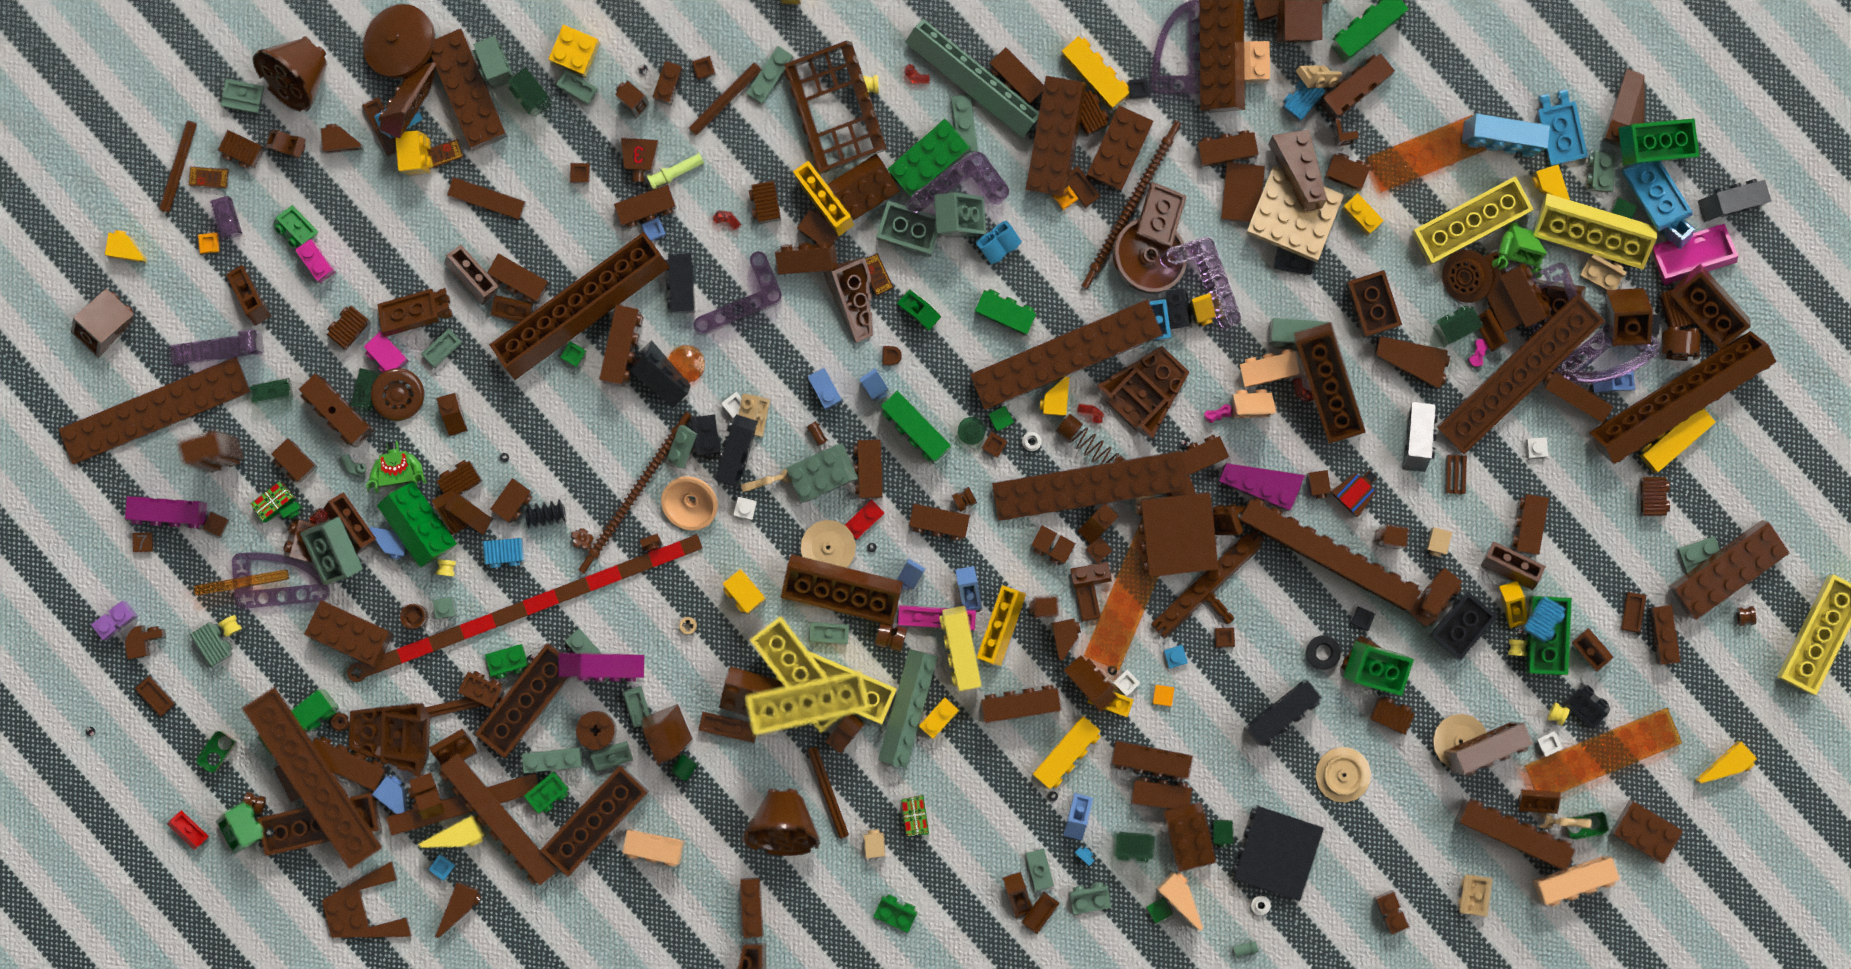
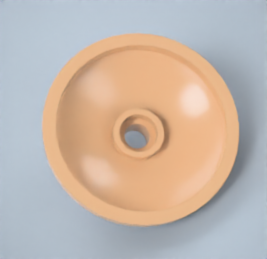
M688 476L676 478L665 487L662 493L661 505L664 514L674 525L682 529L699 530L705 528L713 521L717 514L718 502L714 491L708 484L698 478Z

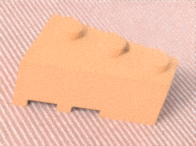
M1293 348L1282 350V354L1277 356L1274 353L1263 355L1264 359L1256 360V357L1245 359V363L1240 364L1244 386L1251 387L1280 379H1288L1297 375H1306L1299 351H1293Z
M628 829L623 853L627 854L626 857L638 859V857L646 858L645 861L657 863V861L664 862V865L675 867L681 863L685 840Z

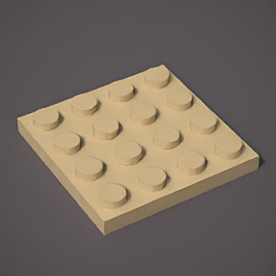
M1273 165L1246 234L1317 263L1344 194L1324 187L1327 201L1323 208L1304 211L1293 192L1291 183L1285 177L1284 170Z

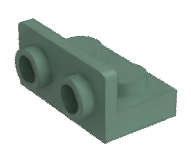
M1594 150L1592 155H1589L1588 166H1591L1586 181L1587 185H1589V190L1613 192L1616 153Z
M1103 882L1093 883L1092 887L1085 889L1084 885L1073 887V891H1069L1073 915L1112 908L1108 885H1103Z

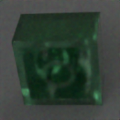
M526 67L508 80V83L511 85L508 89L517 100L519 98L522 99L520 104L528 114L533 113L536 117L553 103Z
M1465 305L1454 311V316L1450 317L1448 314L1436 321L1437 325L1433 328L1444 347L1483 327L1473 306L1467 308Z
M1115 831L1113 855L1117 856V859L1121 861H1129V858H1136L1137 862L1149 863V859L1154 858L1155 836L1153 834Z

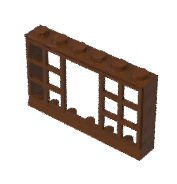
M843 41L784 64L786 68L784 74L786 79L790 81V92L792 97L796 99V111L802 118V129L808 136V147L814 154V166L817 171L819 170V173H827L874 154L887 151L851 41ZM841 50L845 63L833 68L829 54ZM825 56L829 70L817 74L813 61ZM809 62L813 76L800 80L797 67ZM847 67L851 80L839 85L835 71ZM831 74L834 87L822 91L818 78ZM814 80L818 93L806 97L802 84ZM853 84L863 117L818 133L808 101ZM865 121L869 134L856 138L852 125ZM848 127L852 140L840 144L836 131ZM832 133L836 146L823 150L819 137ZM870 138L873 149L861 153L858 142ZM854 144L857 155L845 159L841 148ZM837 150L841 161L828 165L825 154Z

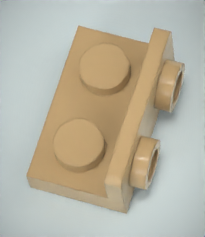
M1299 66L1296 70L1307 88H1332L1338 84L1339 79L1343 75L1341 71L1330 72L1326 66Z
M1592 254L1579 276L1604 290H1615L1627 272L1623 270L1624 267L1615 262L1611 264L1606 261V258Z
M743 394L738 415L758 421L755 436L763 437L770 399Z

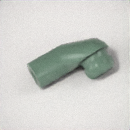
M349 454L340 458L347 473L357 476L365 474L366 466L363 463H353Z

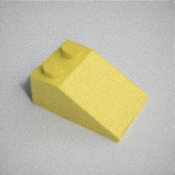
M473 815L419 845L420 847H455L466 845L472 847L482 842V837L486 836L476 815Z

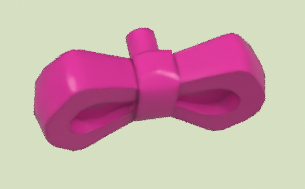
M1485 339L1475 340L1476 350L1474 355L1468 358L1469 363L1474 367L1483 365L1485 351L1489 349Z
M1225 404L1218 410H1207L1204 413V418L1206 422L1213 423L1217 418L1221 420L1222 417H1231L1233 410L1230 405Z

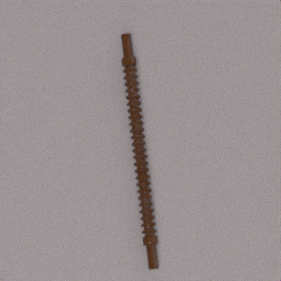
M1175 120L1166 137L1162 138V144L1158 145L1159 150L1156 149L1157 153L1153 154L1154 159H1150L1151 164L1148 163L1149 167L1145 168L1146 173H1142L1143 178H1140V183L1137 182L1138 187H1134L1135 192L1131 193L1130 201L1126 202L1127 206L1123 207L1122 215L1118 216L1119 220L1115 221L1114 229L1110 230L1111 234L1107 235L1106 243L1102 244L1103 248H1100V253L1096 254L1098 257L1094 258L1095 262H1092L1089 266L1090 271L1081 285L1083 288L1088 289L1095 275L1100 273L1101 265H1104L1103 261L1107 260L1106 256L1110 255L1108 252L1112 251L1111 247L1114 245L1118 233L1126 226L1125 222L1128 223L1127 219L1131 218L1130 213H1134L1133 208L1137 207L1136 203L1139 204L1138 199H1142L1141 194H1145L1144 189H1147L1146 185H1150L1149 180H1153L1152 175H1155L1154 171L1158 170L1157 166H1160V161L1164 160L1162 157L1166 156L1165 152H1168V147L1172 146V140L1181 126L1180 122Z
M685 412L676 427H672L670 430L671 434L667 435L668 439H664L665 443L661 444L662 448H658L659 452L655 453L656 457H652L653 461L649 462V466H646L647 470L643 471L644 474L639 476L640 480H636L637 484L633 485L634 489H630V494L627 493L628 498H624L625 502H621L622 506L618 507L619 511H615L616 515L612 516V521H608L610 524L605 526L606 530H602L603 534H599L600 538L596 539L597 543H593L594 547L588 550V556L578 569L580 572L585 574L593 560L600 556V550L603 551L602 547L606 546V541L609 542L608 538L612 537L613 532H616L615 528H619L618 524L622 523L621 519H625L624 515L628 514L627 510H631L630 506L634 505V500L637 501L636 497L640 496V492H643V487H647L645 484L650 482L649 478H653L652 474L656 473L655 469H659L658 465H662L661 461L665 460L664 456H668L667 452L670 451L679 425L686 426L692 417L691 414Z

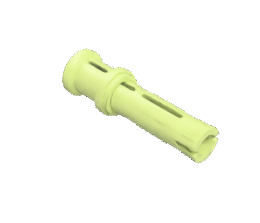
M700 153L668 169L663 167L660 172L651 176L647 175V178L654 190L665 183L670 184L673 178L704 164Z

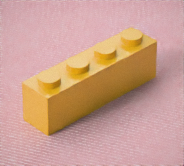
M1078 36L1061 51V55L1105 104L1113 110L1129 96V87L1123 80L1119 81L1115 77L1117 74L1111 66L1106 67L1103 63V57L1098 52L1094 53L1090 49L1091 44L1085 38L1081 39Z
M809 161L793 171L796 181L838 236L854 226L850 214Z
M1705 409L1698 411L1690 416L1688 420L1679 423L1672 430L1657 437L1658 440L1654 444L1648 443L1642 449L1643 453L1640 457L1654 473H1657L1715 424L1716 421Z
M1004 585L1001 586L976 658L995 665H1002L1026 593Z
M1082 716L1032 774L1049 789L1052 787L1056 789L1063 781L1061 776L1065 772L1069 774L1076 766L1073 764L1077 758L1081 760L1088 752L1087 746L1090 743L1094 745L1101 737L1099 735L1100 730Z

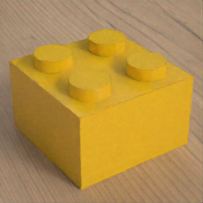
M563 25L548 60L551 64L586 78L600 41L595 37Z
M418 130L404 132L401 138L396 137L398 171L408 176L429 174V168L433 166L432 158L428 157V149H431L430 138H427V135Z
M739 569L722 583L725 586L722 590L729 598H735L737 601L735 605L742 613L750 614L766 600L765 596L742 569Z

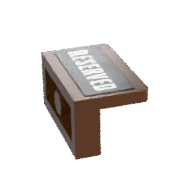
M1335 119L1332 123L1336 147L1355 144L1359 139L1358 131L1342 133L1340 119Z

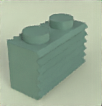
M208 622L190 634L210 667L216 666L233 655L230 651L233 649L228 640H223L220 635L222 633L220 627L212 622Z

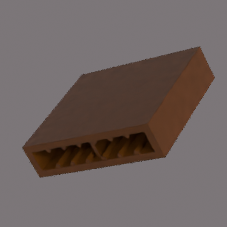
M1210 492L1140 499L1141 504H1137L1138 515H1142L1143 523H1139L1140 534H1144L1145 542H1141L1142 552L1147 555V561H1144L1145 573H1149V577L1219 569Z

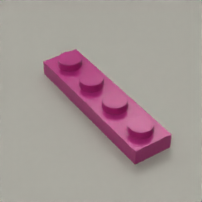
M899 605L898 625L942 628L939 616L943 615L942 610L950 608ZM966 609L970 630H975L976 610Z

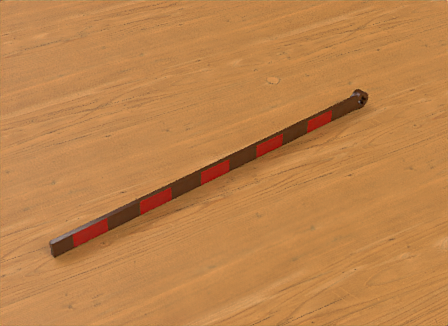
M696 534L385 653L377 669L362 662L353 663L348 668V677L354 682H361L368 676L701 550L703 547L699 536ZM356 667L357 669H362L359 678L353 676L352 673Z

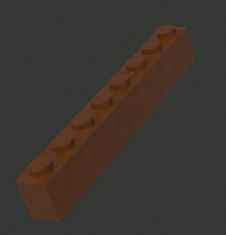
M458 753L439 767L441 770L440 776L445 782L450 780L454 785L451 789L458 797L462 795L467 800L464 802L471 812L475 810L478 813L477 819L483 826L486 824L491 829L490 835L496 841L500 839L504 844L502 849L508 856L512 854L517 859L514 863L520 870L525 869L529 875L526 877L533 885L537 883L541 886L557 872L556 868Z

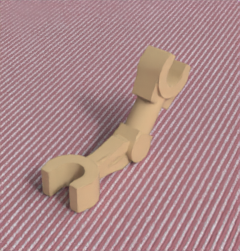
M785 468L781 471L780 475L767 476L742 484L741 487L742 491L746 492L772 484L778 480H782L785 483L792 481L791 478L787 477V469Z
M1540 814V817L1546 820L1544 825L1540 824L1539 826L1543 829H1550L1553 824L1591 828V820L1553 819L1550 814Z

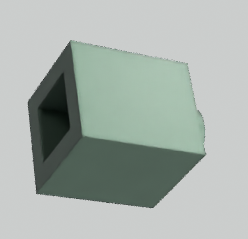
M455 597L433 600L436 619L458 616Z

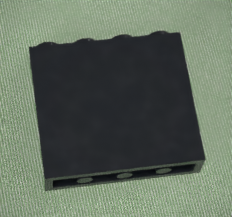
M1256 805V808L1251 809L1249 819H1251L1250 826H1246L1243 837L1246 838L1244 845L1240 844L1237 856H1240L1238 863H1234L1231 870L1233 879L1301 901L1324 827Z

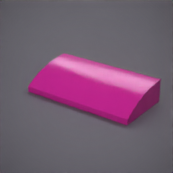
M1725 223L1695 232L1693 238L1682 249H1678V246L1675 247V244L1670 242V240L1656 244L1652 248L1664 285L1682 280L1686 274L1699 264L1707 271H1712L1737 263L1738 260L1737 251Z

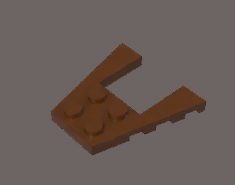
M393 861L322 900L331 938L412 936L407 917L370 927L361 890L397 880Z

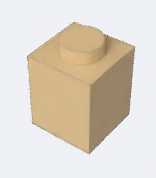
M1432 527L1426 550L1430 551L1429 555L1441 557V554L1446 555L1452 532Z
M879 829L868 830V834H864L866 858L886 856L884 833H879Z

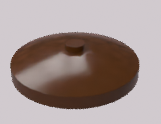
M398 4L384 9L371 21L364 35L363 52L367 63L374 71L387 78L398 79L412 75L427 62L435 44L433 23L422 10L413 5Z
M1139 219L1134 220L1118 233L1114 241L1113 262L1116 271L1128 286L1139 292L1148 294L1164 292L1173 287L1185 272L1187 251L1184 241L1177 231L1170 249L1138 237L1135 233Z

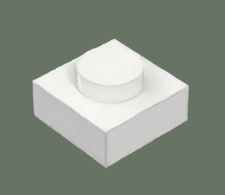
M737 392L722 402V405L733 419L736 414H739L742 399Z
M1547 437L1526 439L1528 458L1548 457Z
M738 497L734 516L753 520L757 501Z
M1128 669L1113 682L1125 696H1128L1140 684Z
M1555 731L1536 739L1544 757L1563 749Z

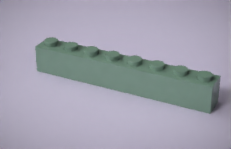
M923 19L914 27L905 41L911 49L919 53L927 62L950 78L957 86L961 87L972 98L982 104L985 109L998 117L1001 122L1009 126L1016 134L1024 138L1038 121L1039 112L926 20Z

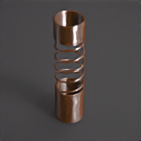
M1070 413L1055 432L1068 443H1071L1085 431L1076 446V450L1080 449L1093 437L1084 452V456L1088 455L1100 444L1091 462H1095L1108 450L1101 462L1103 464L1111 451V446L1105 449L1097 458L1095 456L1103 445L1104 440H1101L1087 452L1096 434L1090 436L1079 446L1088 431V427L1072 439L1083 423ZM1116 453L1106 463H1109L1115 456L1116 458L1113 462L1126 459L1122 455L1119 456V453Z

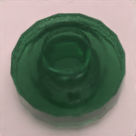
M976 417L964 418L958 426L960 440L967 445H975L981 442L986 430L984 423Z

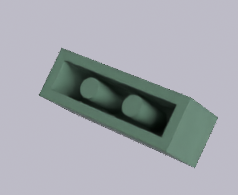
M582 747L522 754L524 773L584 766Z

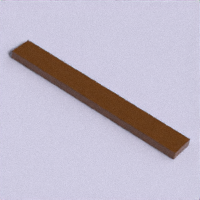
M536 773L488 786L487 788L500 803L524 797L539 783ZM462 795L441 800L445 813L424 821L420 814L416 815L415 809L387 816L386 819L391 836L470 813L471 811L464 804L467 800Z

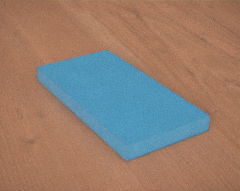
M1662 162L1635 164L1622 170L1624 178L1657 231L1693 216L1691 208Z

